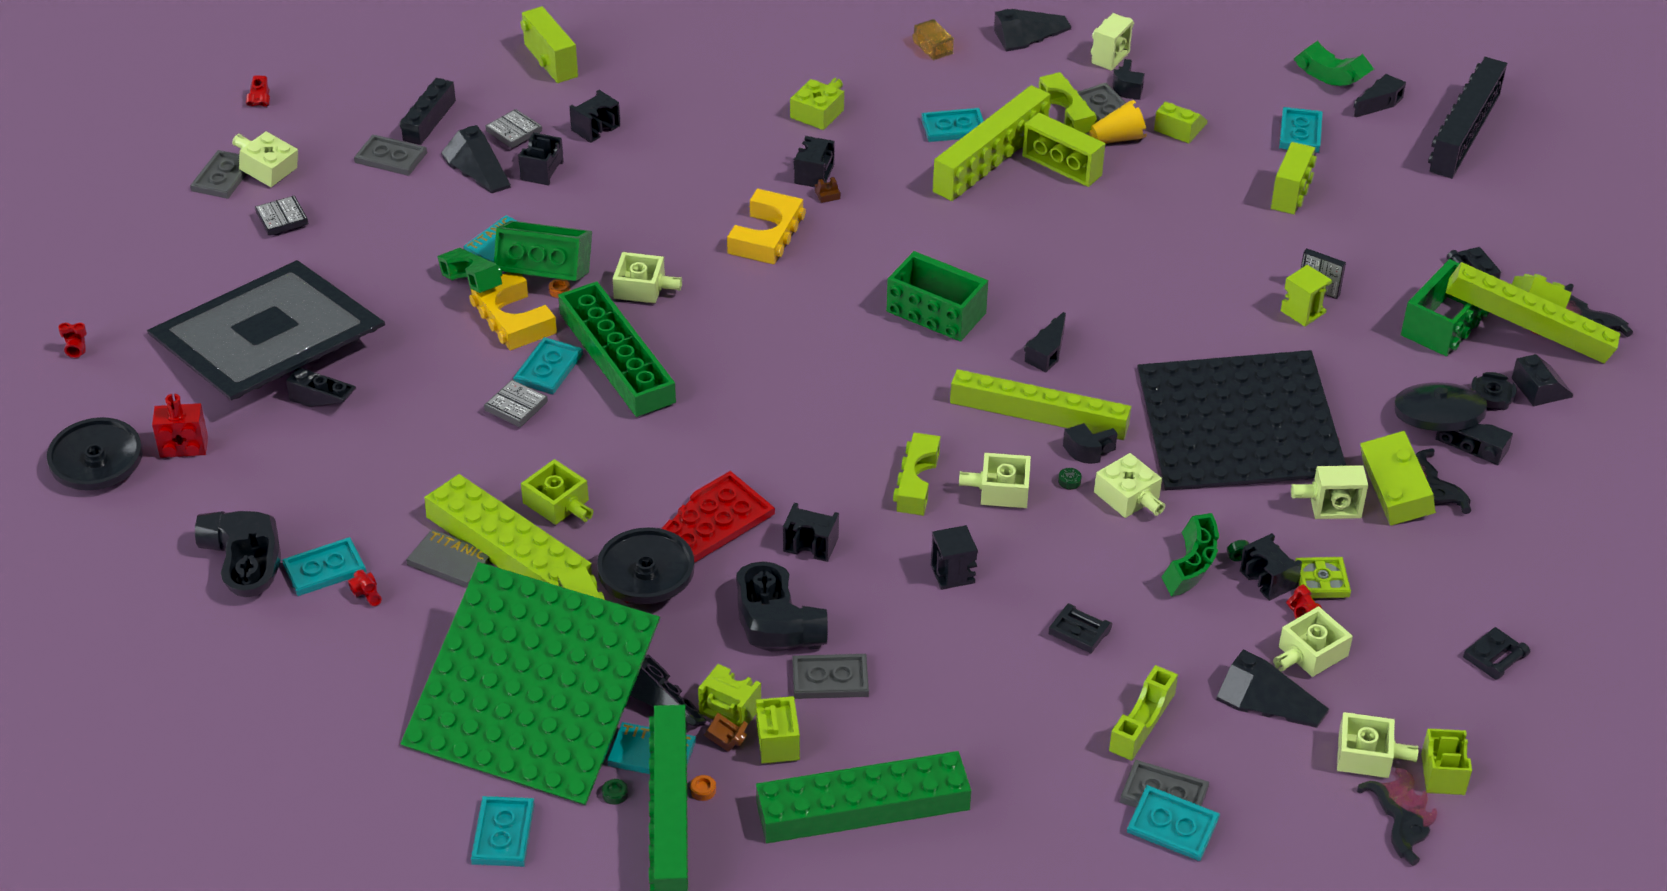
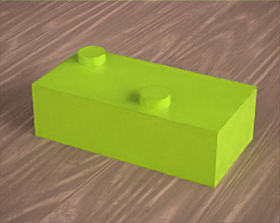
M543 6L522 12L520 24L524 34V44L539 61L540 66L546 69L556 83L578 77L576 44Z
M1037 113L1025 123L1024 157L1087 187L1102 176L1105 153L1104 142L1041 113Z
M1405 431L1360 443L1363 464L1390 526L1436 513L1433 492Z

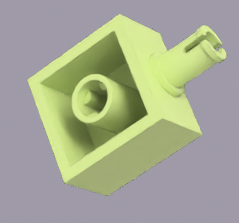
M1112 13L1094 30L1092 34L1094 42L1091 49L1092 64L1113 70L1130 52L1132 28L1134 27V22L1131 18Z
M267 131L253 141L241 134H237L233 138L232 144L241 149L239 150V169L270 187L297 168L298 149Z
M622 252L613 276L614 299L656 303L662 288L681 291L682 277L665 276L664 257Z
M984 453L983 471L981 473L960 471L959 486L980 487L979 489H982L981 505L1027 508L1031 456Z
M1131 453L1096 472L1094 493L1126 518L1143 507L1148 508L1155 516L1161 514L1165 509V503L1159 500L1162 478Z
M1317 466L1314 482L1312 484H1292L1291 497L1292 499L1311 498L1315 519L1362 518L1368 489L1364 466Z
M1318 606L1282 627L1279 648L1284 653L1276 656L1273 659V663L1281 672L1297 663L1313 677L1349 656L1353 636Z
M1343 712L1339 729L1337 771L1389 778L1393 759L1417 762L1419 747L1417 745L1395 743V719Z

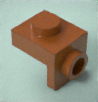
M717 713L705 731L704 736L729 752L734 745L739 747L746 738L747 733L744 730L748 723L743 721L738 727Z

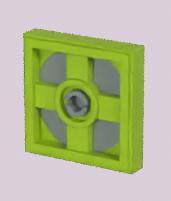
M1343 557L1295 558V561L1300 560L1302 562L1299 586L1305 584L1311 591L1312 598L1350 597L1351 589Z

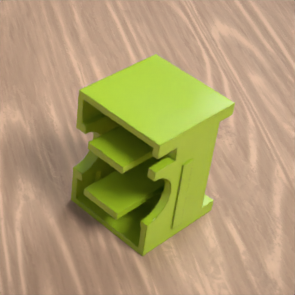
M1309 265L1299 269L1286 278L1284 289L1288 293L1285 294V297L1289 300H1282L1281 312L1303 326H1307L1327 311L1322 305L1324 294L1326 293V285H1330L1332 280Z
M717 664L698 688L699 712L711 719L719 713L738 727L743 721L749 724L756 715V699H761V682L755 681L752 685L751 678L749 677L745 680L737 681L734 679V673L730 674L731 669Z
M794 696L756 699V726L761 763L800 760V734Z
M1427 728L1421 752L1426 793L1466 794L1472 773L1471 759L1467 758L1468 739H1466V730Z

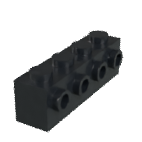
M435 78L428 85L426 91L400 121L403 141L422 145L456 101L453 81Z

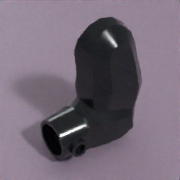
M220 511L198 514L195 523L196 545L198 548L226 550L221 577L228 589L241 597L257 596L267 590L273 583L281 562V550L275 518L271 515L255 511L227 513Z
M764 561L750 563L741 567L736 573L739 619L751 645L772 652L800 646L819 649L821 645L827 644V609L809 606L799 608L793 605L788 589L790 574L786 568Z

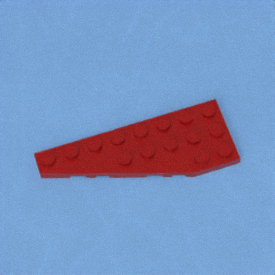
M729 471L694 491L690 496L689 502L686 505H682L678 509V514L672 520L669 519L661 529L673 532L683 538L692 549L695 563L775 515V507L732 471Z

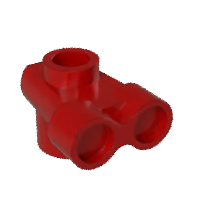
M253 76L250 93L246 95V105L269 106L270 90L266 76Z
M67 322L61 323L58 329L60 336L64 337L66 342L65 354L71 358L80 357L86 352L85 336L87 332L85 324L76 323L71 325Z
M364 570L356 571L354 578L348 580L354 596L357 598L364 594L371 606L379 605L382 598L376 591L377 582L371 572L366 574Z
M1305 584L1300 585L1294 591V595L1286 601V604L1294 612L1295 619L1318 606L1322 609L1321 605L1313 600L1311 597L1312 593Z

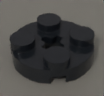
M1485 372L1481 377H1474L1470 387L1484 396L1487 407L1499 410L1508 409L1509 405L1513 403L1517 391L1514 382L1511 384L1507 381L1508 377L1496 372Z

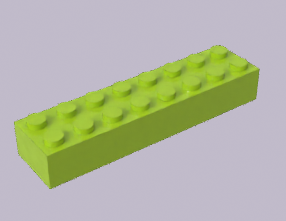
M1030 85L934 159L933 192L953 201L968 188L974 186L977 181L985 177L991 170L998 167L1005 159L1011 157L1019 148H1022L1025 123L1037 113L1049 117L1051 106L1050 94Z
M460 474L424 497L426 518L455 538L475 546L489 556L491 563L501 569L557 586V575L586 566L589 574L592 575L591 562Z

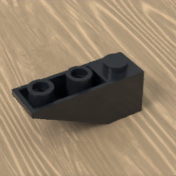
M1388 74L1377 79L1371 88H1367L1365 93L1355 100L1354 117L1357 118L1394 107L1404 97L1406 82Z
M1065 312L1054 318L1045 329H1041L1036 337L1026 343L1024 347V362L1047 372L1059 361L1065 330Z
M303 368L295 370L286 380L289 400L308 407L343 403L356 389L354 385Z
M1477 424L1462 430L1437 431L1435 440L1499 465L1509 451L1513 433L1494 425Z

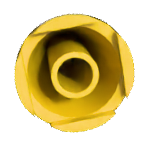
M1134 100L1125 103L1093 124L1089 131L1091 137L1104 143L1137 140L1147 137V133L1143 134V130L1146 129L1144 118L1139 107L1135 108L1133 106L1136 103Z

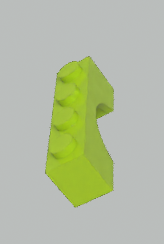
M1061 72L1039 77V89L1050 94V104H1057L1067 108L1065 109L1064 124L1080 132L1089 133L1091 126L1097 120L1096 114L1088 107L1086 101L1080 97L1077 90L1071 86L1069 80Z
M914 432L912 440L907 441L906 454L908 456H903L901 470L904 471L899 472L897 481L899 488H895L893 502H897V512L924 516L928 502L929 483L923 481L917 475L922 471L936 468L940 454L941 436Z
M1157 665L1154 666L1144 681L1141 694L1133 710L1128 716L1122 714L1111 731L1110 752L1131 761L1134 759L1174 697L1178 674Z

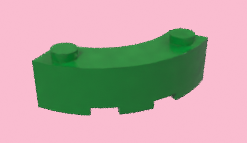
M1318 41L1293 58L1298 66L1307 74L1326 84L1336 86L1355 83L1374 70L1364 54L1355 58L1338 59Z
M1212 513L1192 516L1181 532L1185 540L1186 555L1183 558L1172 561L1162 576L1171 597L1183 594L1197 585L1217 555L1219 532Z

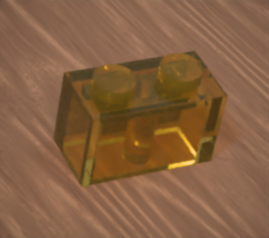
M934 19L914 25V43L932 60L953 54V37Z

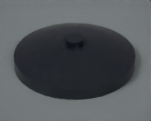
M1431 382L1413 385L1399 392L1395 398V414L1400 420L1411 426L1431 431H1456L1470 428L1480 423L1485 418L1487 411V402L1482 394L1469 387L1453 383Z
M97 417L76 422L59 432L49 445L47 462L52 476L62 485L76 490H99L111 487L129 477L138 467L142 459L143 449L140 437L132 426L118 419Z
M651 527L631 529L616 535L601 549L597 561L598 576L603 587L610 594L623 601L636 604L658 603L678 595L688 586L694 574V555L688 543L673 532Z

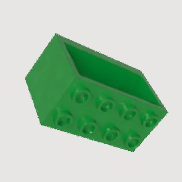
M510 220L496 228L494 263L498 264L501 271L577 281L589 273L592 231Z
M913 251L887 279L886 312L961 342L986 314L988 280Z
M1451 259L1407 302L1401 336L1446 357L1452 350L1456 351L1460 342L1463 339H1467L1471 330L1477 328L1481 319L1487 317L1490 313L1446 293L1449 278L1460 264ZM1447 297L1466 305L1453 320L1434 312Z

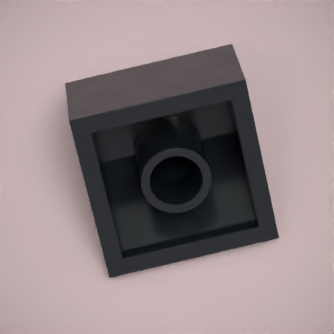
M1537 354L1516 358L1512 379L1532 406L1573 398V393L1552 366Z

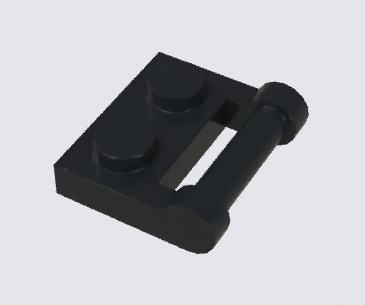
M1481 247L1459 252L1452 250L1446 256L1448 260L1451 259L1457 263L1463 262L1498 279L1501 276L1499 268Z
M1068 603L1049 627L1048 634L1092 654L1104 636L1109 634L1112 622L1099 620L1077 610L1076 606Z
M1494 627L1466 649L1463 658L1493 679H1499L1505 674V670L1516 661L1527 657L1530 654V648L1527 644L1523 642L1518 643L1497 627ZM1508 650L1512 652L1499 663L1493 664V662H1495Z

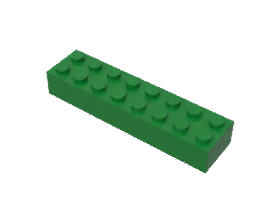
M598 281L558 294L561 317L635 417L676 403L674 380Z
M685 705L654 706V716H649L650 891H688L687 732Z
M959 751L756 783V804L765 841L768 844L968 811L971 804V788Z

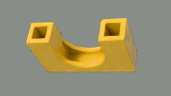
M756 189L750 199V217L770 221L777 224V226L768 230H755L734 225L727 236V254L775 264L777 259L782 257L784 247L789 245L791 235L797 231L800 220H803L805 217L806 209L803 208V199Z
M504 273L501 277L502 285L481 293L471 289L469 298L472 306L478 308L482 319L487 320L491 331L497 333L500 342L505 344L510 351L557 333L556 317L546 305L519 314L506 313L500 310L505 305L528 297L527 280L522 274Z

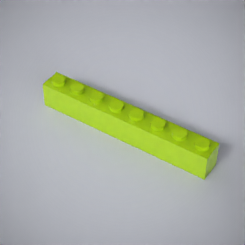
M1463 262L1459 264L1449 278L1446 293L1605 364L1618 349L1619 332Z
M959 369L956 370L951 383L950 403L1064 428L1085 423L1092 434L1114 428L1117 432V439L1125 440L1131 414L1130 405Z

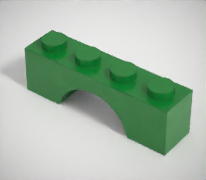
M460 247L437 256L442 276L451 280L467 277L470 289L481 293L502 285V271L496 263Z

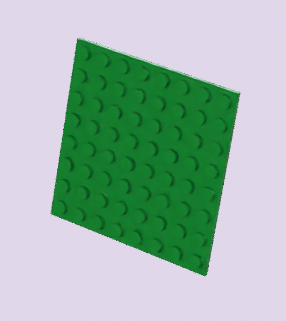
M478 562L400 745L586 805L660 621V616Z

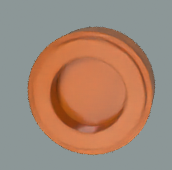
M555 279L549 283V294L554 298H558V294L570 291V283L567 280Z
M708 775L695 777L690 783L692 797L699 801H707L713 798L716 794L715 780Z

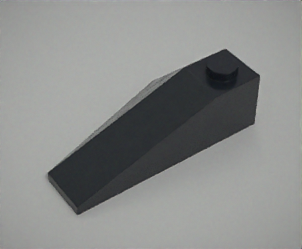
M1004 9L995 12L994 32L1006 52L1025 49L1034 41L1042 42L1046 36L1054 37L1071 30L1069 21L1062 15L1018 9Z
M478 125L458 130L442 151V156L448 165L453 169L458 168L461 170L462 175L465 177H472L476 180V184L490 193L511 188L509 180Z
M1244 649L1231 664L1216 700L1238 711L1247 712V709L1262 712V716L1270 717L1272 714L1285 717L1288 722L1316 728L1329 712L1328 707L1268 661Z
M646 654L630 696L653 707L658 705H685L686 722L693 726L704 725L707 720L694 704L680 696L682 692L680 687L668 681L670 675L649 654Z

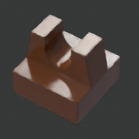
M831 177L830 182L826 183L821 179L815 185V193L821 203L841 199V193L835 177Z

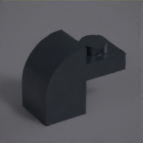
M1124 59L1123 66H1119V69H1114L1112 89L1121 97L1140 100L1145 73L1131 71L1132 60Z
M1085 423L1064 429L1063 447L1072 458L1079 462L1087 464L1100 463L1102 454L1116 450L1117 432L1114 428L1092 434Z

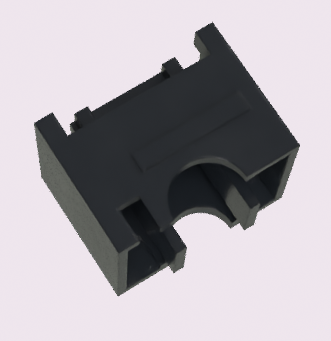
M597 90L596 96L578 106H569L571 131L590 143L601 138L599 133H602L604 130L613 131L620 127L619 102L601 90Z
M533 132L529 138L527 149L523 148L518 155L520 180L549 186L551 176L558 165L564 162L562 138Z
M805 136V141L802 142V145H805V149L799 148L794 158V184L815 187L821 179L826 183L832 172L835 162V141Z
M794 503L783 525V551L796 555L801 551H810L814 555V559L829 561L839 538V513L834 512L833 516L799 509V504Z
M967 525L932 531L931 567L941 590L975 583L973 576H976V572L971 571L970 568L977 567L975 560H977L978 549Z
M1273 533L1245 545L1240 566V572L1248 580H1258V587H1261L1260 592L1269 601L1298 587L1302 567L1300 560L1294 561L1279 548L1280 546L1273 542L1275 539Z

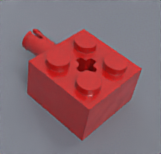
M174 393L175 401H173L172 394L167 395L165 398L167 405L154 406L152 421L160 458L206 455L208 433L201 403L181 404L178 394Z

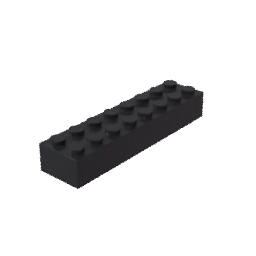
M1484 57L1481 63H1477L1475 72L1471 74L1469 82L1465 84L1462 94H1459L1456 104H1453L1450 115L1447 114L1444 125L1440 126L1438 136L1435 135L1431 147L1434 148V152H1431L1428 163L1431 164L1429 172L1453 179L1501 94L1507 68L1506 62Z

